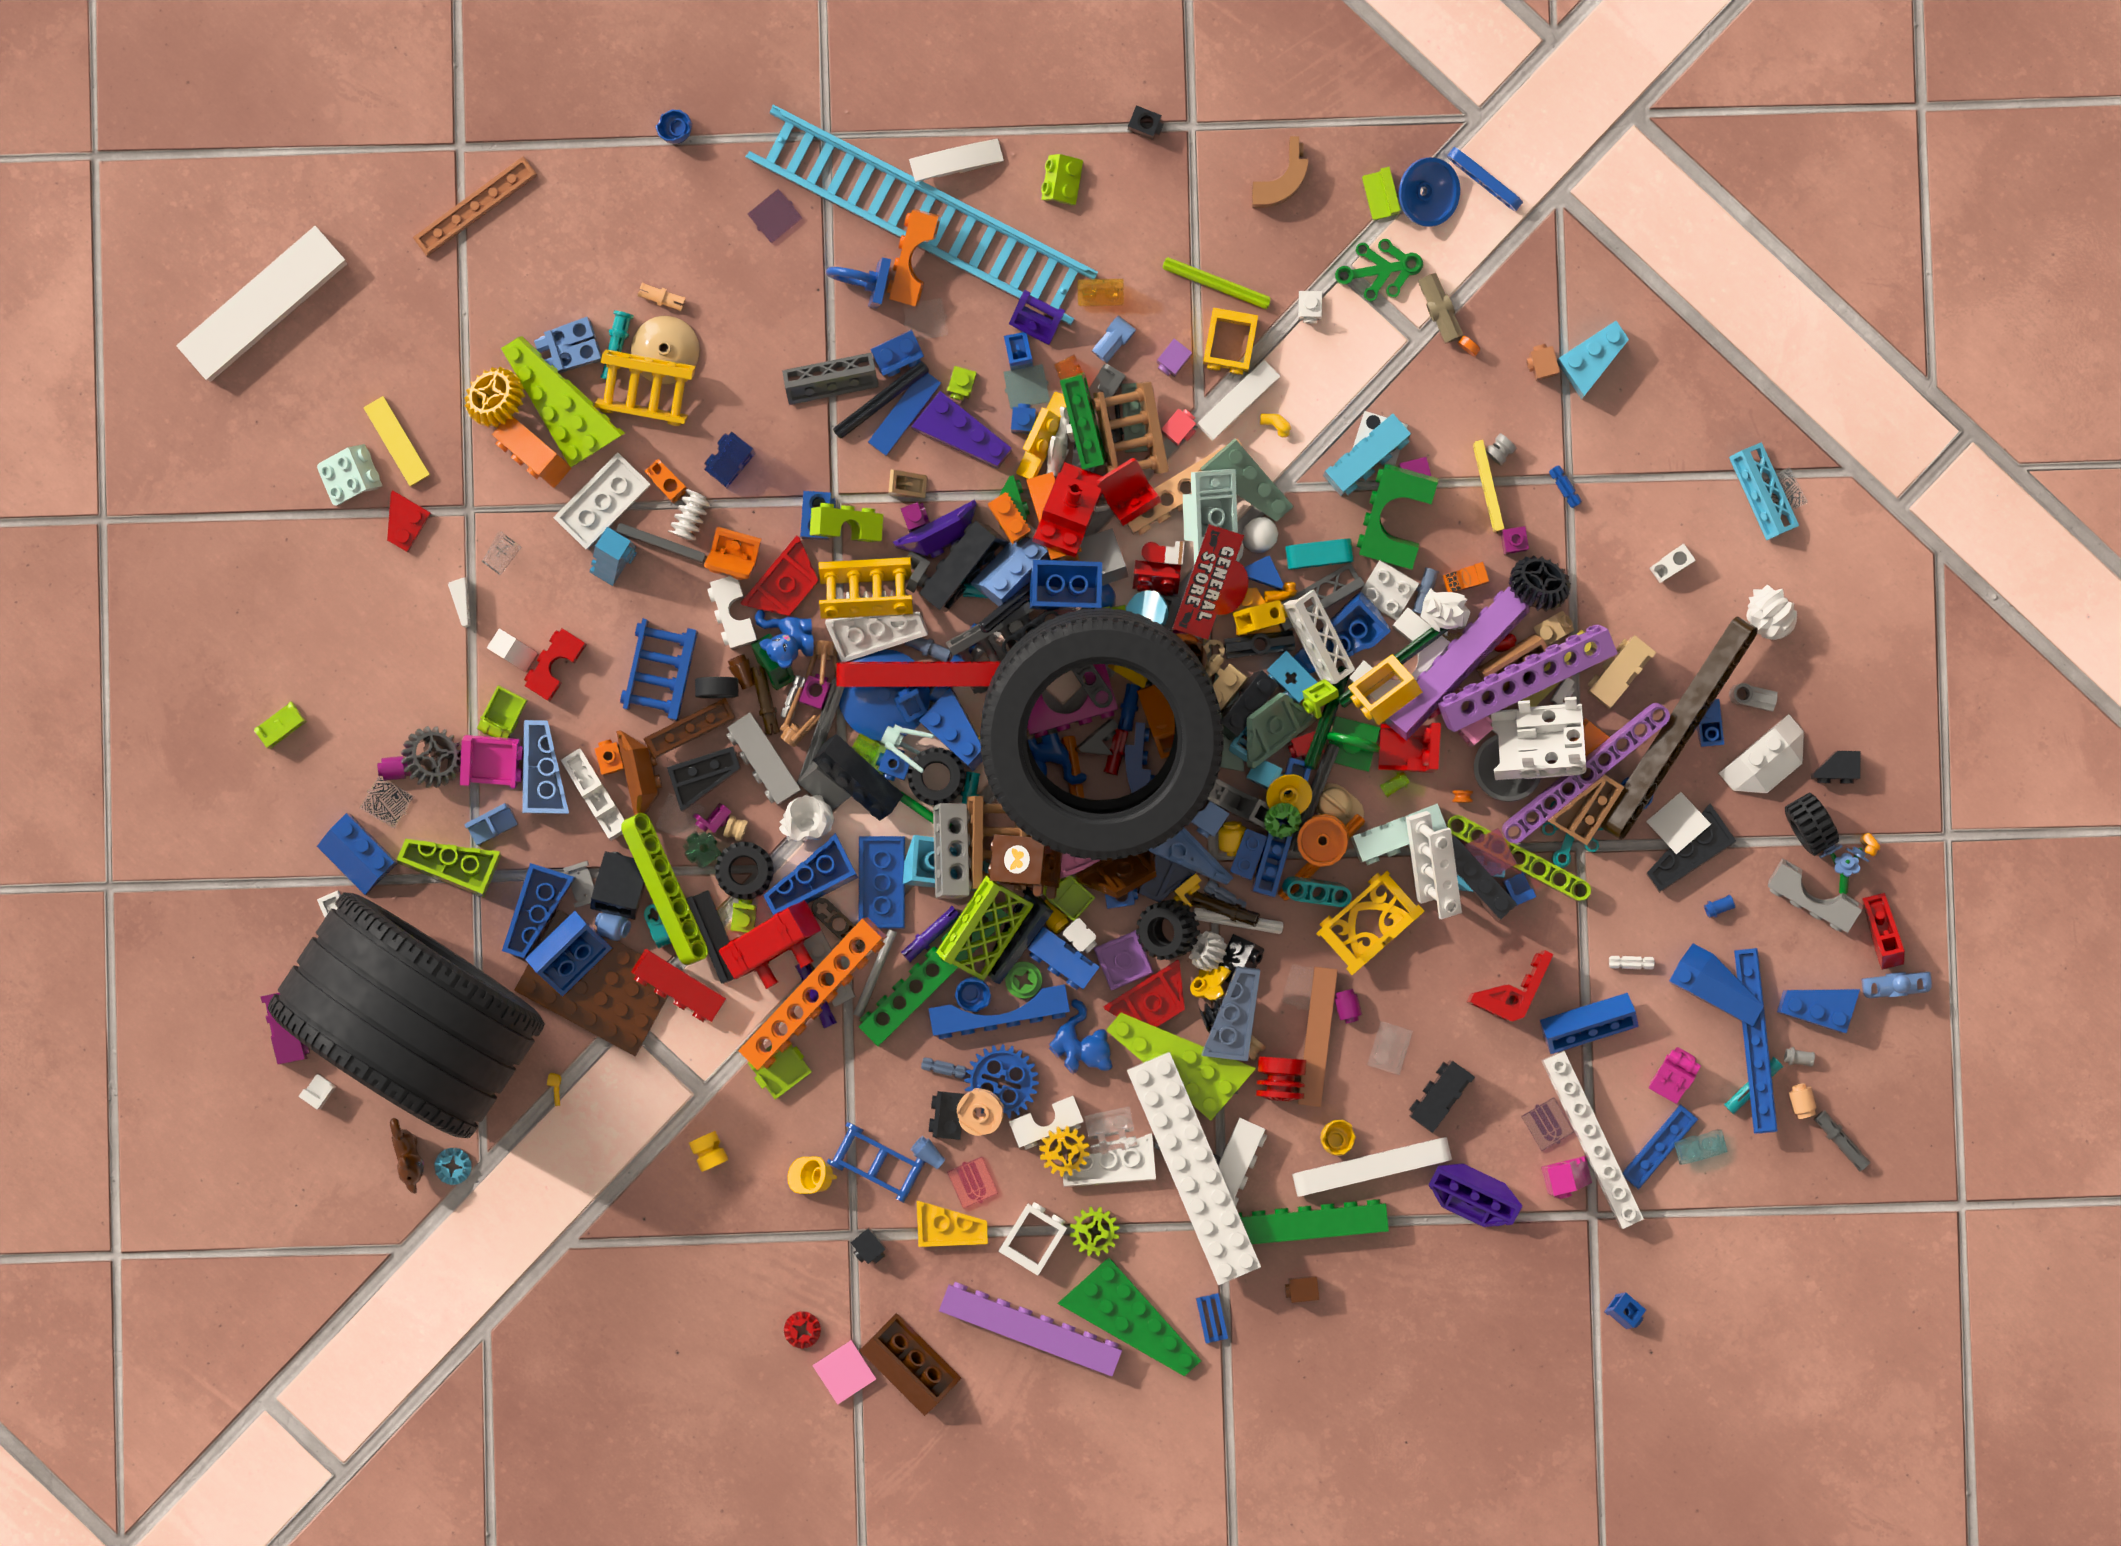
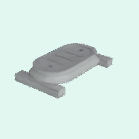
M588 861L563 868L565 873L569 872L568 875L576 877L571 884L574 897L578 901L574 903L575 908L591 903L594 885L590 872L585 867L589 865Z

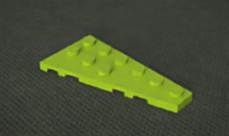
M523 336L517 337L501 348L515 374L520 378L525 391L570 468L625 434L620 428L617 429L610 422L611 419L601 414L593 406V402L568 379L565 380L558 373L559 370L553 365L550 366L542 358V354Z
M1120 1013L1106 1029L1107 1032L1143 1063L1170 1052L1192 1105L1210 1121L1256 1069L1233 1059L1202 1056L1201 1053L1204 1046L1124 1013Z

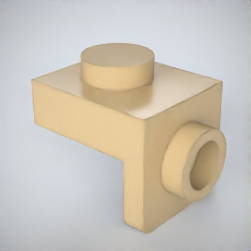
M1564 611L1533 627L1537 635L1544 639L1547 646L1574 631L1572 620Z

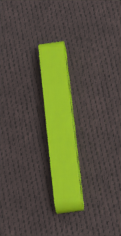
M638 813L625 819L621 824L622 833L680 962L684 965H691L705 959L708 955L706 943L650 818L644 813Z
M1455 815L1447 821L1446 826L1451 829L1452 836H1456L1459 840L1576 901L1585 900L1590 896L1591 887L1585 880L1509 842L1507 839L1460 815ZM1457 819L1463 823V830L1461 832H1454L1452 830L1451 823L1453 820ZM1479 830L1483 833L1484 838L1481 843H1475L1472 840L1471 835L1473 831ZM1495 841H1500L1504 845V850L1501 854H1496L1492 850V844ZM1515 852H1521L1524 855V862L1521 865L1515 864L1512 860ZM1537 862L1542 863L1545 867L1544 873L1540 876L1533 872V865ZM1557 873L1565 877V883L1562 886H1557L1553 882V878ZM1577 884L1585 887L1586 892L1582 897H1578L1574 893V887Z

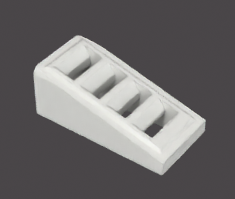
M464 577L449 582L448 586L461 625L467 628L470 627L469 590L467 578Z

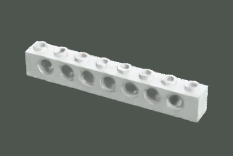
M1560 1051L1541 1060L1619 1227L1624 1229L1643 1220L1644 1218L1565 1051Z

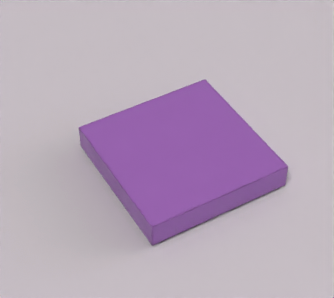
M1136 930L1094 948L1111 991L1154 973L1147 955L1142 949V944H1139L1137 940L1139 936L1136 934Z

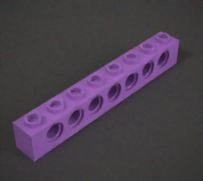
M1593 625L1587 628L1586 632L1581 635L1569 636L1566 638V642L1560 645H1551L1545 649V652L1539 655L1532 654L1518 665L1511 664L1505 667V671L1499 674H1490L1484 678V681L1478 684H1469L1463 688V691L1457 694L1451 693L1444 696L1443 700L1437 704L1446 727L1455 732L1618 653L1609 630L1601 625ZM1591 642L1590 650L1585 652V645ZM1571 652L1570 659L1564 662L1566 653ZM1550 662L1549 670L1544 672V665ZM1530 671L1529 679L1523 681L1524 674ZM1509 681V688L1503 691L1504 683ZM1489 691L1488 699L1482 701L1483 694ZM1465 701H1469L1468 708L1462 711V704Z

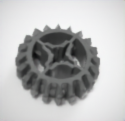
M426 726L423 731L417 729L415 734H410L408 736L409 741L406 740L403 746L406 749L401 751V755L405 756V758L401 760V763L408 765L404 772H412L410 779L418 778L417 785H421L425 781L426 788H429L432 783L435 788L441 786V783L445 786L449 783V780L453 781L456 778L455 773L458 774L460 772L458 765H461V758H459L461 750L456 749L460 742L453 743L454 735L447 737V729L439 733L438 726L434 727L432 731L429 726ZM424 742V752L416 755L418 744ZM448 759L446 770L440 773L441 762Z

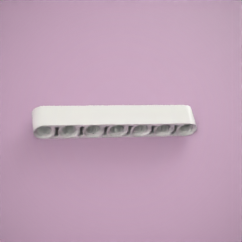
M1443 1137L1292 1174L1297 1197L1446 1162L1452 1160L1448 1139Z

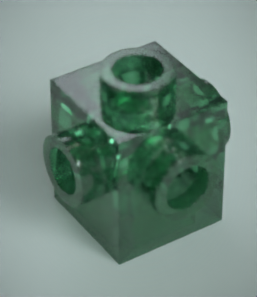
M695 831L685 839L687 843L683 845V848L686 850L684 854L691 863L695 862L699 868H705L722 854L717 848V841L711 833H697Z

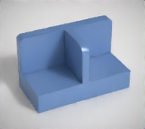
M504 803L464 825L478 846L517 826L518 823L509 805Z

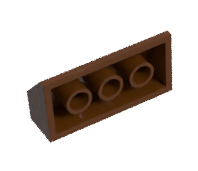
M897 1313L859 1350L924 1416L961 1380V1377Z

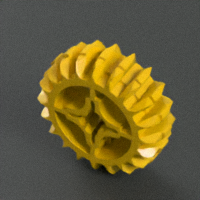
M492 367L490 372L484 370L482 376L476 375L477 380L470 382L472 387L466 389L468 395L464 397L465 407L469 416L478 424L488 428L491 425L498 427L499 423L505 425L508 418L513 420L512 415L514 412L519 413L517 408L523 405L521 399L525 397L523 392L525 388L520 378L511 370L502 367L498 369Z

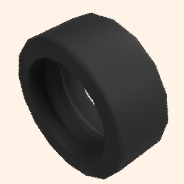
M696 678L695 696L697 698L711 699L738 697V678Z

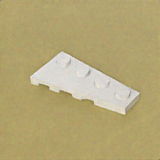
M920 612L904 615L828 619L825 622L841 662L857 659L928 635L927 627Z

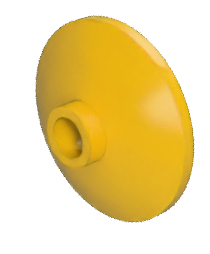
M1294 774L1283 775L1275 779L1268 787L1266 793V801L1269 808L1279 803H1289L1295 806L1300 814L1308 808L1312 800V790L1309 783L1301 776ZM1288 790H1291V793H1290V794H1288V795H1285V794H1284V792H1286V791H1288Z

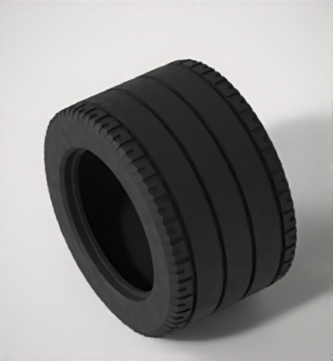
M1088 608L1068 612L1040 624L1037 628L1032 629L1023 636L1019 642H1016L1002 659L985 695L980 728V750L984 772L992 788L991 791L998 803L1001 804L1004 812L1022 831L1032 836V839L1042 845L1049 846L1050 849L1063 854H1070L1072 857L1091 858V860H1107V858H1112V860L1127 858L1129 855L1136 856L1147 852L1150 848L1154 849L1167 842V839H1172L1184 829L1185 825H1189L1195 818L1198 811L1203 808L1209 798V794L1214 788L1218 772L1220 771L1224 750V728L1220 706L1211 680L1199 658L1182 639L1160 623L1154 622L1152 619L1140 614H1134L1131 611L1114 610L1112 608ZM1092 664L1122 666L1141 674L1162 692L1174 714L1175 730L1173 744L1161 770L1139 790L1110 800L1081 798L1056 786L1037 765L1027 738V726L1032 709L1044 690L1063 674Z
M343 892L335 902L337 910L331 908L317 929L316 934L319 937L311 938L297 960L299 966L294 965L278 988L280 995L274 994L268 1005L269 1012L275 1021L296 1039L373 1092L444 1133L459 1138H470L478 1128L476 1122L483 1121L497 1100L495 1093L500 1094L516 1071L513 1065H520L534 1044L535 1040L532 1036H539L545 1025L543 1019L533 1007L516 994L422 931L358 894Z

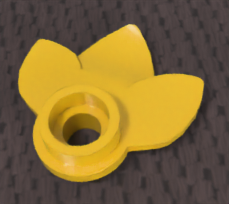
M1218 966V969H1212L1211 972L1200 969L1198 977L1191 983V993L1197 998H1207L1209 1000L1221 998L1224 996L1221 984L1226 980L1231 971L1223 966Z

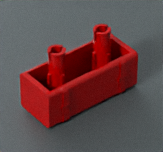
M802 901L776 913L764 923L744 935L731 940L727 945L719 949V953L734 979L754 971L759 975L765 989H768L779 982L768 964L786 951H792L800 968L814 962L803 943L806 939L820 932L821 928L808 904Z

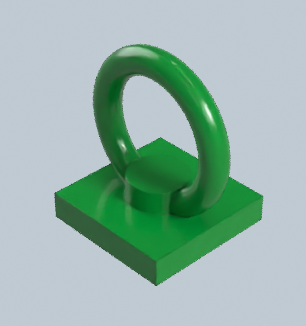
M1335 716L1332 731L1327 734L1329 743L1339 747L1334 764L1369 772L1373 754L1378 753L1381 749L1380 745L1376 743L1380 727Z

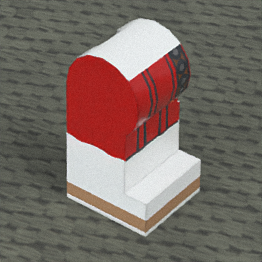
M1175 541V547L1159 546L1155 542H1148L1142 547V557L1148 562L1183 566L1185 542Z

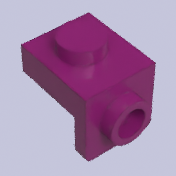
M719 803L706 820L697 813H694L693 817L697 820L695 824L704 832L709 829L715 833L719 827H723L728 822L731 811Z

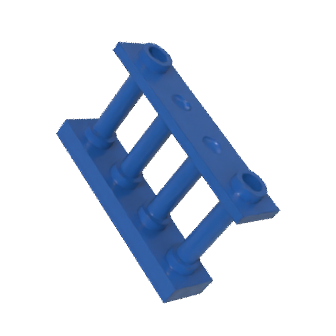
M642 618V623H637L635 636L638 637L627 690L622 691L620 703L623 704V709L625 710L630 709L631 703L664 710L668 714V719L679 721L698 631L687 628L686 633L677 634L648 627L649 621ZM645 636L680 643V646H683L682 655L675 657L643 650ZM640 659L675 666L678 669L677 678L668 679L638 672ZM635 681L670 688V691H673L672 700H667L666 702L633 695Z

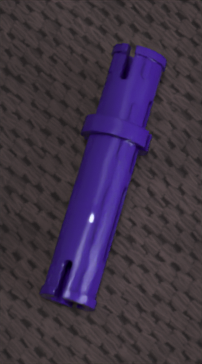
M951 906L922 934H917L915 936L916 939L901 951L903 956L911 963L924 949L928 950L930 948L929 945L959 918L960 914Z
M799 964L795 966L802 982L812 973L810 964L803 968H800ZM812 989L810 991V998L815 1002L818 1000L819 994L816 990ZM826 1001L822 1005L821 1009L823 1011L819 1015L823 1028L837 1023Z

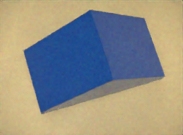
M1021 332L1004 336L1010 370L1014 371L1033 367L1027 333Z
M1270 555L1244 567L1249 580L1282 590L1284 584Z

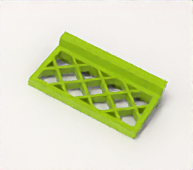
M987 875L936 951L945 962L953 964L983 981L1034 905L999 883L989 881L990 877ZM998 892L1005 893L1006 901L995 904V897ZM1023 903L1024 907L1019 913L1013 914L1011 905ZM1007 907L1009 916L998 919L996 910ZM992 911L993 921L983 923V915ZM1010 921L1011 927L1009 930L1000 933L999 924ZM995 926L996 935L985 938L984 929ZM980 931L981 940L970 943L969 937L972 932ZM997 940L998 946L996 950L988 952L986 943ZM982 945L983 954L972 957L971 948ZM967 950L968 959L963 961L955 959L960 951ZM985 960L984 968L980 973L977 972L974 968V962Z

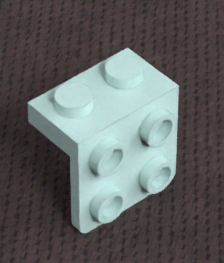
M365 444L348 447L317 465L330 500L335 506L362 492L376 490L383 486Z

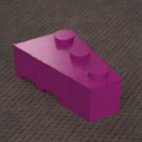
M274 994L260 996L262 1003L266 1004L268 1014L266 1021L267 1024H270L271 1041L277 1065L308 1059L307 1054L310 1053V1048L280 1026L269 1012L268 1005Z

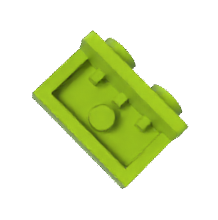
M1063 154L1049 155L1045 164L1046 174L1041 187V199L1076 205L1083 160Z

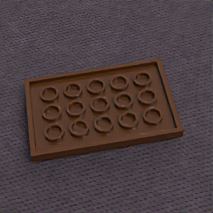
M558 910L539 945L570 915ZM605 937L602 938L612 949L564 996H561L539 976L530 964L527 965L514 991L635 1057L669 997L667 995L666 998H663L653 992L656 987L649 983L645 987L634 980L636 975L631 971L639 960L640 953L618 941Z

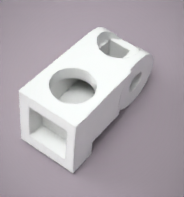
M1682 544L1649 569L1658 582L1661 583L1696 560L1685 544Z

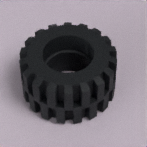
M933 747L921 751L920 754L913 758V761L924 770L930 764L940 763L946 766L950 772L948 785L941 790H932L924 784L923 773L909 765L907 773L908 784L916 798L925 804L936 806L940 803L954 801L961 794L965 785V770L960 759L953 752L944 748Z
M1809 792L1785 806V815L1792 830L1810 854L1816 856L1839 842V834L1835 824L1816 796Z
M745 841L733 843L718 856L717 864H715L716 880L720 888L728 895L737 899L750 900L762 895L770 887L769 885L773 880L774 867L771 857L760 846ZM748 857L756 862L758 875L753 882L739 884L733 879L731 867L738 858Z
M1167 900L1150 905L1145 908L1146 911H1142L1140 914L1142 919L1137 920L1136 925L1139 926V929H1136V934L1140 935V939L1137 940L1139 944L1143 943L1144 947L1142 949L1144 952L1149 951V956L1152 958L1157 957V960H1169L1183 956L1193 949L1192 945H1196L1198 942L1196 936L1200 935V930H1197V926L1200 925L1199 920L1195 921L1194 917L1197 915L1195 912H1190L1191 907L1183 905L1182 901ZM1164 918L1168 919L1173 925L1174 938L1172 942L1162 932Z

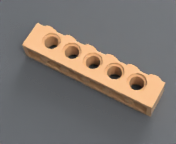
M1224 447L1155 487L1154 490L1160 498L1166 494L1170 495L1173 498V504L1164 506L1160 502L1152 508L1154 511L1152 517L1144 518L1140 515L1127 523L1132 534L1134 535L1138 532L1139 535H1142L1151 529L1150 524L1158 521L1159 524L1171 517L1169 513L1175 509H1178L1179 512L1182 511L1183 493L1180 491V486L1183 483L1191 484V472L1202 471L1200 468Z

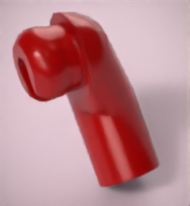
M1509 633L1494 650L1502 652L1515 646L1517 641L1515 635Z

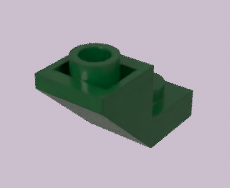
M769 633L750 645L757 662L766 669L773 688L779 690L793 682L796 677L791 666L785 669L781 668L760 647L759 643L762 640L773 637Z

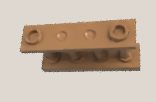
M1151 382L1136 383L1137 389H1135V392L1104 398L1103 392L1093 393L1092 407L1098 416L1107 466L1105 467L1106 474L1119 467L1115 452L1142 446L1149 447L1151 455L1147 460L1138 461L1142 470L1151 468L1156 474L1169 472ZM1132 401L1140 402L1142 410L1140 414L1109 421L1106 407ZM1139 423L1145 425L1146 434H1144V437L1113 443L1112 429Z
M983 796L967 797V810L970 813V820L967 824V833L970 834L968 856L971 858L969 879L972 882V889H978L986 875L990 877L988 873L982 871L983 861L985 859H992L991 850L983 848V838L985 836H994V834L1027 837V834L1016 826V823L1015 828L985 827L983 825V815L985 813H1006L1002 809L1001 804H986L983 801ZM1014 885V890H1026V886Z

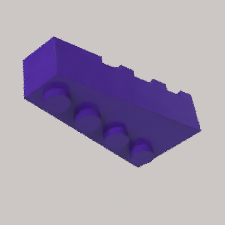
M941 391L911 426L912 430L997 469L1012 452V448Z

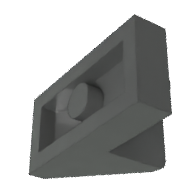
M1108 719L1075 748L1076 752L1113 755L1102 740L1107 741L1116 734L1114 729L1119 725L1114 719Z

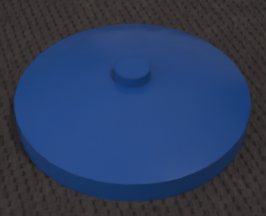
M884 649L857 658L853 662L915 661L904 653ZM844 687L839 701L842 715L850 727L860 735L875 741H881L887 727L894 728L895 724L902 728L915 730L921 724L919 720L924 716L922 715L909 723L905 722L893 699L899 695L898 691L905 687ZM911 687V689L918 688L920 692L918 694L928 711L930 688Z

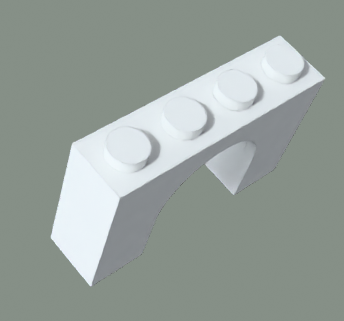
M1409 608L1403 612L1392 626L1410 642H1413L1431 628L1428 623ZM1440 636L1417 654L1418 662L1412 674L1415 680L1423 671L1427 672L1432 667V663L1437 656H1443L1448 651L1447 646L1450 642L1446 638ZM1363 661L1348 680L1354 683L1373 669V667ZM1390 679L1368 695V697L1376 702L1399 685L1401 681Z

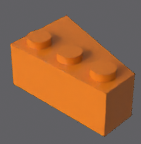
M513 416V420L506 419L505 425L500 424L492 433L498 440L495 444L505 453L509 449L513 453L511 458L520 466L525 463L529 467L526 471L534 478L538 479L540 476L551 487L555 488L572 468Z

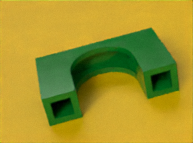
M1385 463L1384 469L1378 470L1375 482H1378L1379 486L1377 491H1372L1369 504L1373 505L1371 513L1366 512L1363 526L1367 527L1365 534L1359 535L1356 547L1360 548L1359 555L1412 570L1419 549V543L1398 538L1388 533L1381 522V511L1388 502L1400 497L1432 505L1438 478Z

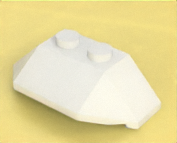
M1788 714L1718 774L1733 791L1768 793L1802 764L1804 731Z

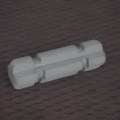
M795 676L796 678L792 682L794 685L790 687L785 701L786 707H783L781 717L786 719L798 688H804L807 681L804 677Z

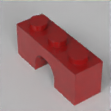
M563 628L553 633L549 640L552 644L547 651L543 650L537 658L539 664L535 670L530 669L524 679L526 681L525 687L549 702L562 684L552 675V664L560 658H566L575 664L587 645Z

